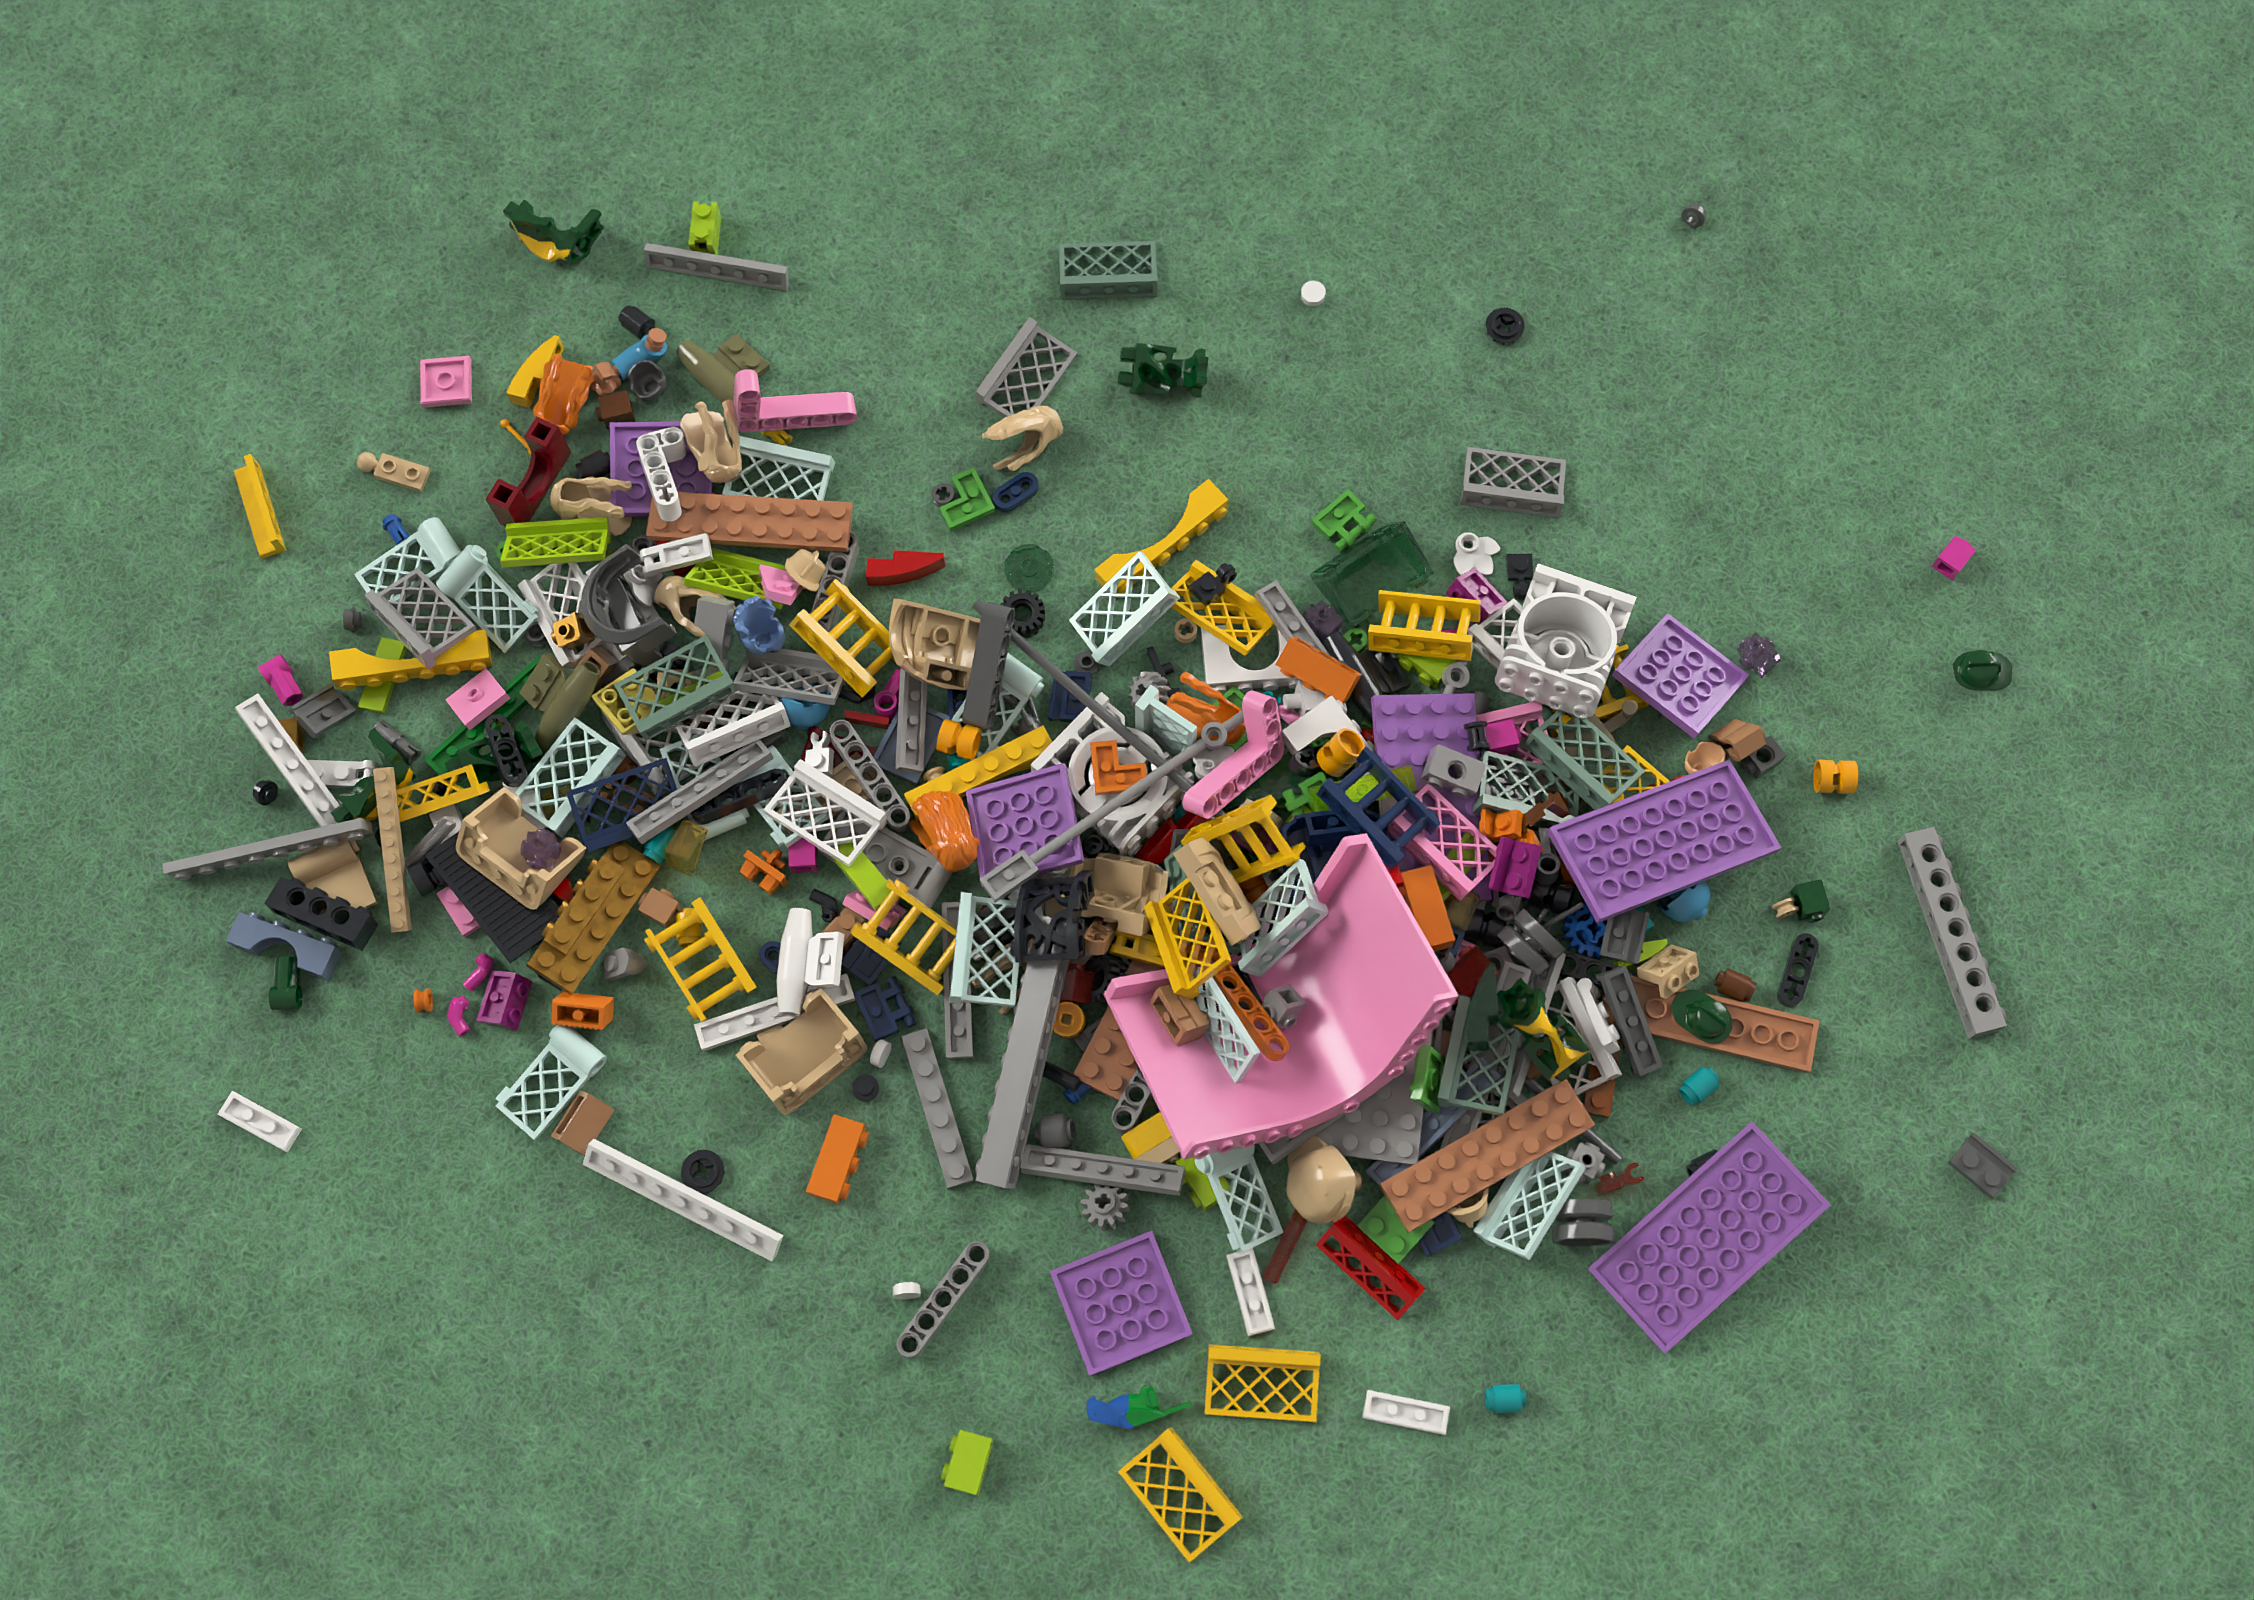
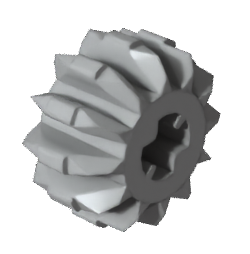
M1140 672V676L1133 677L1134 685L1128 686L1131 694L1127 697L1132 700L1130 706L1134 709L1135 704L1150 685L1159 690V701L1164 704V701L1170 699L1167 696V692L1171 690L1169 686H1166L1168 680L1165 677H1161V674L1158 672Z

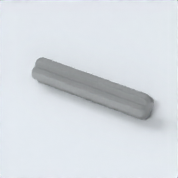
M444 816L404 858L406 868L419 860L424 861L426 859L425 855L436 848L456 827L453 817Z

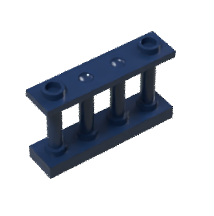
M1366 746L1356 759L1360 763L1358 767L1339 783H1334L1329 778L1322 784L1316 795L1355 835H1368L1383 864L1391 871L1405 856L1401 850L1423 829L1432 835L1441 822L1438 820L1436 813L1427 808L1382 763L1380 756ZM1369 772L1379 784L1357 803L1353 802L1345 794V791ZM1388 791L1397 803L1376 822L1371 821L1364 814V810L1383 793ZM1406 810L1416 822L1395 841H1391L1383 833V829Z

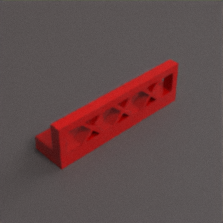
M1346 1215L1334 1222L1316 1243V1246L1396 1320L1401 1318L1426 1289ZM1331 1235L1340 1242L1341 1250H1333L1326 1243ZM1348 1257H1356L1360 1260L1362 1269H1354L1349 1264ZM1369 1275L1377 1276L1382 1281V1288H1375L1370 1283ZM1390 1294L1398 1295L1406 1302L1400 1310L1391 1303Z

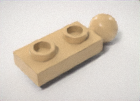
M364 452L357 458V466L360 470L364 472L375 470L373 474L375 479L421 493L431 472L429 467L382 453L379 461L369 452Z

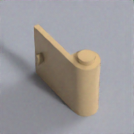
M341 840L335 846L321 845L312 851L305 852L288 860V866L294 878L305 883L309 889L313 890L314 887L320 888L328 893V897L333 899L336 896L341 897L356 909L358 906L367 909L378 904L357 851L361 850L357 840ZM327 908L323 909L319 915L323 914Z

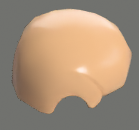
M1700 742L1694 751L1687 752L1685 770L1688 774H1692L1724 762L1726 752L1720 745L1713 742Z

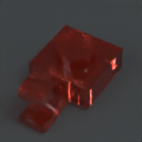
M1638 1163L1629 1164L1624 1169L1623 1174L1616 1176L1615 1172H1611L1599 1177L1600 1182L1594 1186L1597 1195L1601 1196L1628 1185L1641 1183L1644 1180L1643 1176L1639 1178L1631 1176V1170L1639 1166Z

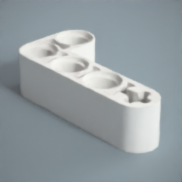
M671 427L644 434L636 441L640 462L658 514L662 520L668 522L677 520L681 516L682 511L678 492L667 463L683 459L687 453L683 432L679 428Z

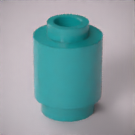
M668 827L647 841L642 855L661 865L663 861L668 859L679 842V839L676 837L677 832Z
M1700 1067L1681 1083L1682 1086L1678 1091L1691 1106L1696 1103L1700 1104L1719 1088L1718 1081L1720 1078L1713 1069Z
M1519 1384L1492 1385V1388H1485L1486 1410L1493 1411L1494 1414L1521 1413L1522 1407L1527 1405L1525 1389H1520Z

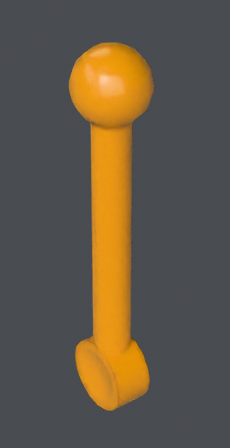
M507 419L501 420L500 426L515 436L528 449V453L531 455V450L526 440L510 426V422Z

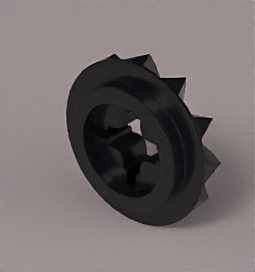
M1498 308L1488 315L1485 324L1487 335H1490L1494 342L1499 341L1503 345L1508 342L1514 343L1518 338H1521L1525 329L1523 317L1511 308ZM1501 322L1505 325H1510L1508 331L1499 329Z
M698 1150L691 1153L684 1160L681 1167V1177L684 1184L701 1194L712 1192L718 1185H721L725 1175L723 1161L716 1153L710 1150ZM698 1162L705 1168H711L707 1172V1182L702 1176H695L700 1171Z

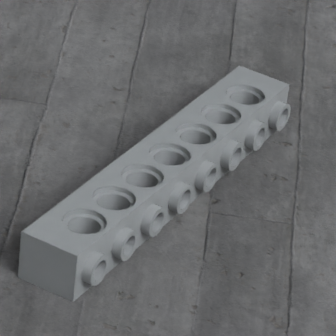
M1935 827L1906 833L1897 842L1967 1037L1971 1039L1998 1032L2007 1026V1016L2004 1009L1999 1006L1997 988L1990 981L1987 973V961L1981 956L1979 951L1978 936L1975 932H1972L1969 923L1970 914L1967 908L1963 907L1960 899V887L1954 882L1951 874V862L1945 857L1942 849L1943 840L1936 833ZM1922 853L1929 855L1932 862L1925 861ZM1931 878H1936L1940 882V887L1935 886L1931 882ZM1940 902L1948 905L1949 912L1944 911L1940 907ZM1949 927L1955 928L1958 932V936L1952 935L1949 931ZM1958 951L1966 955L1967 962L1959 958ZM1967 976L1972 977L1976 981V987L1968 983ZM1976 1001L1981 1002L1985 1006V1012L1977 1008Z

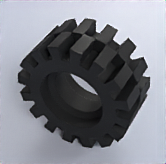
M1018 589V594H1014V591L1010 592V597L1005 596L1003 603H1000V605L1014 608V610L1017 607L1026 606L1032 611L1031 618L1025 622H1019L1014 619L1012 629L1022 637L1026 635L1029 638L1033 632L1036 635L1039 632L1038 629H1042L1043 621H1045V608L1042 599H1038L1036 593L1031 595V591L1027 589L1026 593H1022V589Z
M1104 954L1095 955L1093 960L1087 962L1089 967H1084L1083 971L1086 974L1081 978L1084 981L1081 984V989H1084L1083 995L1087 997V1000L1109 1005L1104 992L1112 979L1128 976L1124 974L1128 970L1124 966V961Z

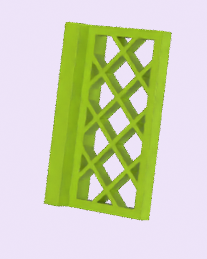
M608 516L506 524L507 538L500 559L501 568L604 560L607 545L612 540Z
M711 547L713 560L696 564L684 578V585L742 600H747L754 596H759L762 600H766L765 590H761L763 589L761 585L762 577L758 575L760 564L785 571L786 569L785 565ZM772 601V605L778 609H782L785 605Z

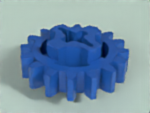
M1584 903L1582 908L1564 919L1567 923L1562 926L1561 930L1567 933L1562 939L1570 941L1567 947L1568 950L1575 948L1577 950L1576 954L1580 955L1583 953L1589 958L1593 955L1596 960H1600L1602 958L1599 957L1601 946L1596 947V944L1603 941L1607 920L1597 923L1587 904ZM1586 917L1585 921L1577 923L1578 919Z

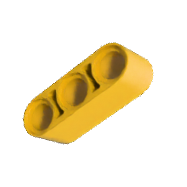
M1161 1112L1125 1133L1121 1139L1132 1158L1136 1159L1171 1138L1172 1135Z

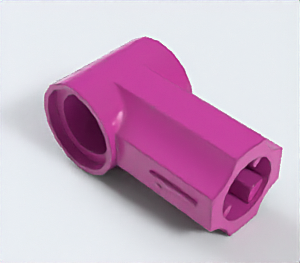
M281 654L258 666L260 673L269 686H272L280 702L285 707L293 706L304 697L303 692L292 676V669L289 668V664Z
M898 669L895 670L883 691L879 692L874 699L877 716L889 717L890 721L893 720L899 707L900 670ZM884 704H892L888 709L881 708Z

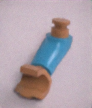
M653 328L649 331L648 335L611 361L612 366L608 362L595 364L594 369L596 371L593 372L595 380L590 385L592 390L596 391L600 396L612 394L621 387V380L623 381L628 378V373L634 364L642 360L652 361L653 363L660 361L667 351L666 333L659 328Z

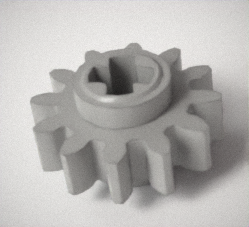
M1095 1184L1096 1190L1094 1192L1086 1189L1085 1192L1089 1199L1081 1200L1082 1206L1086 1208L1082 1211V1215L1085 1219L1089 1218L1088 1222L1091 1227L1098 1223L1101 1231H1104L1106 1224H1110L1113 1229H1116L1115 1221L1117 1219L1125 1222L1122 1212L1130 1211L1129 1206L1126 1204L1129 1198L1126 1193H1122L1121 1187H1114L1112 1189V1186L1105 1185L1104 1188H1101L1099 1184Z

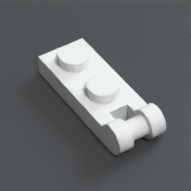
M707 533L640 550V556L645 565L643 567L645 577H654L662 572L713 560ZM660 557V562L654 563V559Z
M307 760L327 788L352 789L359 780L374 776L373 769L378 768V762L372 760H364L362 762ZM358 772H364L363 777L358 779Z
M1588 978L1579 980L1577 990L1602 1046L1610 1054L1620 1050L1617 1043L1620 1036L1614 1025H1609L1606 1019L1610 1015L1605 1004L1598 1001L1600 990Z

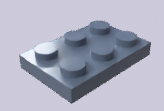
M926 706L924 768L920 774L895 769L898 710L873 758L882 771L918 786L936 751L941 725L945 719L950 720L949 716Z

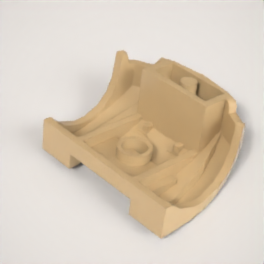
M894 599L889 623V642L896 664L916 680L931 686L967 690L981 619L903 599Z
M1202 837L1191 841L1173 853L1231 946L1236 943L1240 944L1261 928L1254 907L1247 901L1238 882L1224 865L1219 852L1205 838Z
M1099 853L1095 858H1084V863L1071 866L1069 877L1076 876L1082 870H1092L1095 896L1089 902L1088 909L1082 911L1081 916L1103 917V920L1106 922H1118L1117 931L1143 936L1151 929L1144 905L1151 900L1158 902L1166 895L1168 871L1160 873L1157 871V866L1154 863L1110 853ZM1054 897L1046 901L1045 915L1053 917L1058 912L1067 909V907L1061 906Z

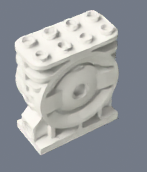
M1538 564L1522 607L1523 612L1512 631L1495 677L1496 685L1504 692H1510L1527 700L1548 705L1553 709L1568 712L1578 718L1592 717L1598 706L1613 664L1616 644L1621 641L1637 597Z
M1101 692L1094 700L1125 726V716L1109 703V698ZM1086 707L1031 764V772L1062 764L1072 755L1068 775L1074 808L1082 820L1119 795L1095 796L1092 763L1089 768L1090 787L1081 796L1078 792L1086 786L1084 773L1086 765L1091 758L1090 742L1116 740L1119 765L1147 764L1149 760ZM1127 727L1166 762L1171 759V755L1167 752L1163 753L1158 744L1147 734ZM1151 764V770L1153 772L1155 769H1157V767ZM1182 765L1175 769L1194 785V775L1190 771L1186 773L1182 769ZM1166 775L1152 784L1139 801L1128 805L1136 801L1144 791L1123 804L1122 806L1124 807L1117 808L1091 826L1100 837L1108 840V844L1112 848L1116 847L1120 851V855L1133 857L1142 846L1140 843L1146 837L1149 839L1159 829L1157 825L1163 819L1171 818L1176 811L1175 806L1181 800L1183 801L1186 792Z

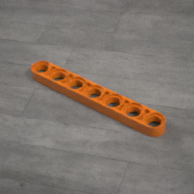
M1193 943L1186 946V951L1189 955L1191 953ZM1207 946L1200 948L1197 957L1198 961H1203ZM1216 948L1211 959L1214 962L1220 959L1218 949ZM1227 964L1212 976L1264 1056L1271 1061H1281L1290 1048L1288 1040L1231 964ZM1223 981L1231 982L1235 989L1225 987ZM1243 1001L1250 1006V1010L1241 1008L1238 1002ZM1254 1022L1262 1023L1266 1030L1261 1031L1257 1029ZM1270 1043H1276L1281 1047L1282 1051H1274L1270 1047Z

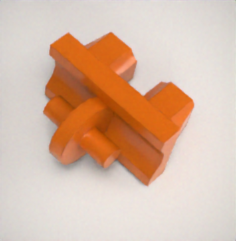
M776 849L772 853L764 850L761 856L766 859V862L749 850L743 855L746 861L739 871L740 874L751 882L759 872L765 874L766 876L759 884V887L770 896L780 886L785 888L789 883L786 880V876L775 869L776 866L783 870L786 866L780 860L783 854L780 850Z

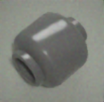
M1066 1113L1043 1115L1039 1125H1035V1138L1041 1142L1044 1148H1067L1072 1140L1076 1139L1075 1122Z

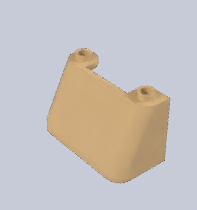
M503 787L462 820L456 842V851L465 862L524 906L534 910L546 901L579 863L585 854L586 847L580 841L571 837L563 839L560 844L521 816V799L518 795Z
M822 988L810 992L804 998L802 1006L804 1012L763 1045L758 1041H750L740 1048V1052L736 1054V1057L783 1115H788L798 1109L858 1061L867 1051V1045L860 1033Z

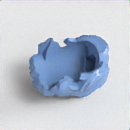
M759 596L750 597L743 602V605H738L733 616L735 629L738 631L739 641L747 650L756 655H763L766 652L780 650L785 642V633L778 618L773 616L776 608L772 605L773 602L770 599L762 600Z

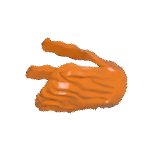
M554 354L552 355L553 359L544 365L539 401L534 406L533 415L535 418L537 416L559 426L564 436L568 435L571 429H576L579 418L578 413L588 398L590 385L595 378L592 372L593 366L563 360L561 355Z
M1184 672L1180 676L1181 682L1213 699H1217L1220 706L1208 704L1202 700L1190 697L1184 692H1176L1167 700L1166 704L1167 707L1197 726L1196 739H1201V730L1207 723L1218 722L1223 724L1242 711L1240 707L1228 701L1219 691L1211 688L1206 682L1197 680L1188 672ZM1245 722L1227 733L1225 745L1235 744L1240 740L1246 729ZM1211 735L1209 739L1212 741L1218 740V737L1216 735Z
M933 790L928 794L925 793L913 802L912 809L916 811L920 821H910L909 827L918 836L919 842L926 847V850L948 872L960 871L969 867L977 857L979 839L972 834L970 816L963 804L962 798L950 791L934 792Z

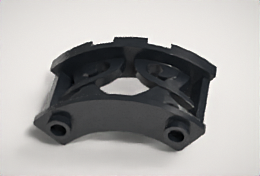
M1082 870L1076 876L1037 879L1034 876L1021 885L1015 912L1014 940L1010 943L1011 954L1015 956L1016 963L1071 960L1085 956V921L1081 919V913L1088 909L1089 902L1095 896L1092 870ZM1055 897L1057 902L1061 906L1067 907V909L1055 914L1049 926H1047L1036 916L1034 911L1040 905ZM1061 922H1067L1064 927L1059 926ZM1043 937L1046 939L1043 953L1028 954V942L1030 939H1035L1034 947L1036 950L1041 947ZM1053 944L1067 949V952L1051 953Z

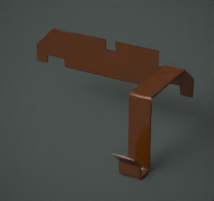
M1557 791L1554 795L1552 793L1548 794V799L1544 803H1537L1523 815L1521 835L1527 831V825L1532 827L1546 815L1544 812L1545 808L1562 819L1570 814L1566 807L1569 802L1561 792Z

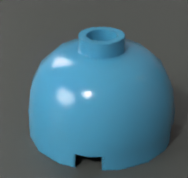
M796 688V689H794V690H800V691H801V690H805V689H804V688ZM825 691V692H821V693H820V694L830 695V693H829L828 691ZM779 697V701L782 702L786 710L789 723L797 729L806 730L809 727L816 726L823 722L828 715L829 704Z
M1704 881L1670 894L1664 902L1660 898L1657 902V907L1667 917L1676 922H1689L1693 919L1696 921L1700 920L1708 911L1706 907L1709 904L1711 894L1709 886Z

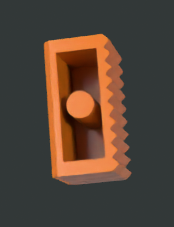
M562 992L552 1001L551 1023L553 1025L558 1024L560 1026L562 1024L564 1027L566 1025L569 1027L573 1025L574 1028L577 1026L581 1028L583 1026L585 1029L588 1027L590 1030L592 1028L602 1030L614 1019V997L579 993L570 995L567 992Z

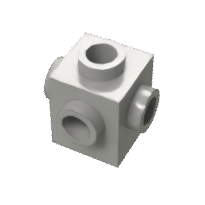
M1291 984L1271 989L1264 996V1002L1262 1003V1007L1279 1029H1288L1294 1026L1298 1021L1297 1017L1306 1005Z
M1588 1142L1584 1144L1579 1143L1575 1148L1570 1147L1565 1156L1582 1163L1586 1167L1578 1180V1183L1584 1184V1182L1589 1184L1594 1177L1599 1179L1605 1167V1164L1602 1163L1604 1154L1599 1152L1600 1149L1597 1146ZM1582 1157L1590 1161L1591 1164L1585 1165L1582 1162ZM1568 1168L1563 1172L1570 1176L1574 1168Z

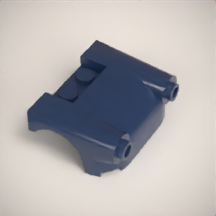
M1332 810L1296 815L1292 821L1282 824L1278 829L1289 847L1302 842L1306 846L1299 857L1306 862L1313 884L1342 839L1355 835ZM1364 810V814L1371 821L1376 822L1381 817L1375 812ZM1386 826V827L1383 829V833H1384L1386 836H1387L1388 826ZM1283 865V871H1284V873H1285L1291 866L1287 867L1286 865ZM1300 873L1295 877L1294 886L1298 884ZM1292 889L1289 898L1290 904H1292L1296 890ZM1304 891L1301 902L1307 895L1306 891Z

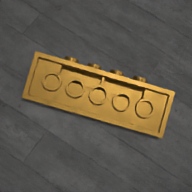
M624 841L611 844L600 860L593 859L586 870L590 873L586 880L579 879L571 891L575 896L570 903L566 900L562 903L556 912L560 917L555 924L551 921L547 924L541 934L545 938L526 966L572 995L659 870L660 865L647 856L642 855V853Z

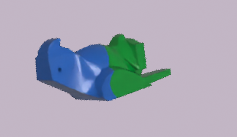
M1144 1385L1141 1387L1140 1393L1121 1395L1111 1400L1108 1404L1102 1400H1096L1094 1395L1087 1400L1086 1411L1090 1421L1129 1429L1182 1410L1193 1404L1192 1401L1160 1410L1153 1387Z

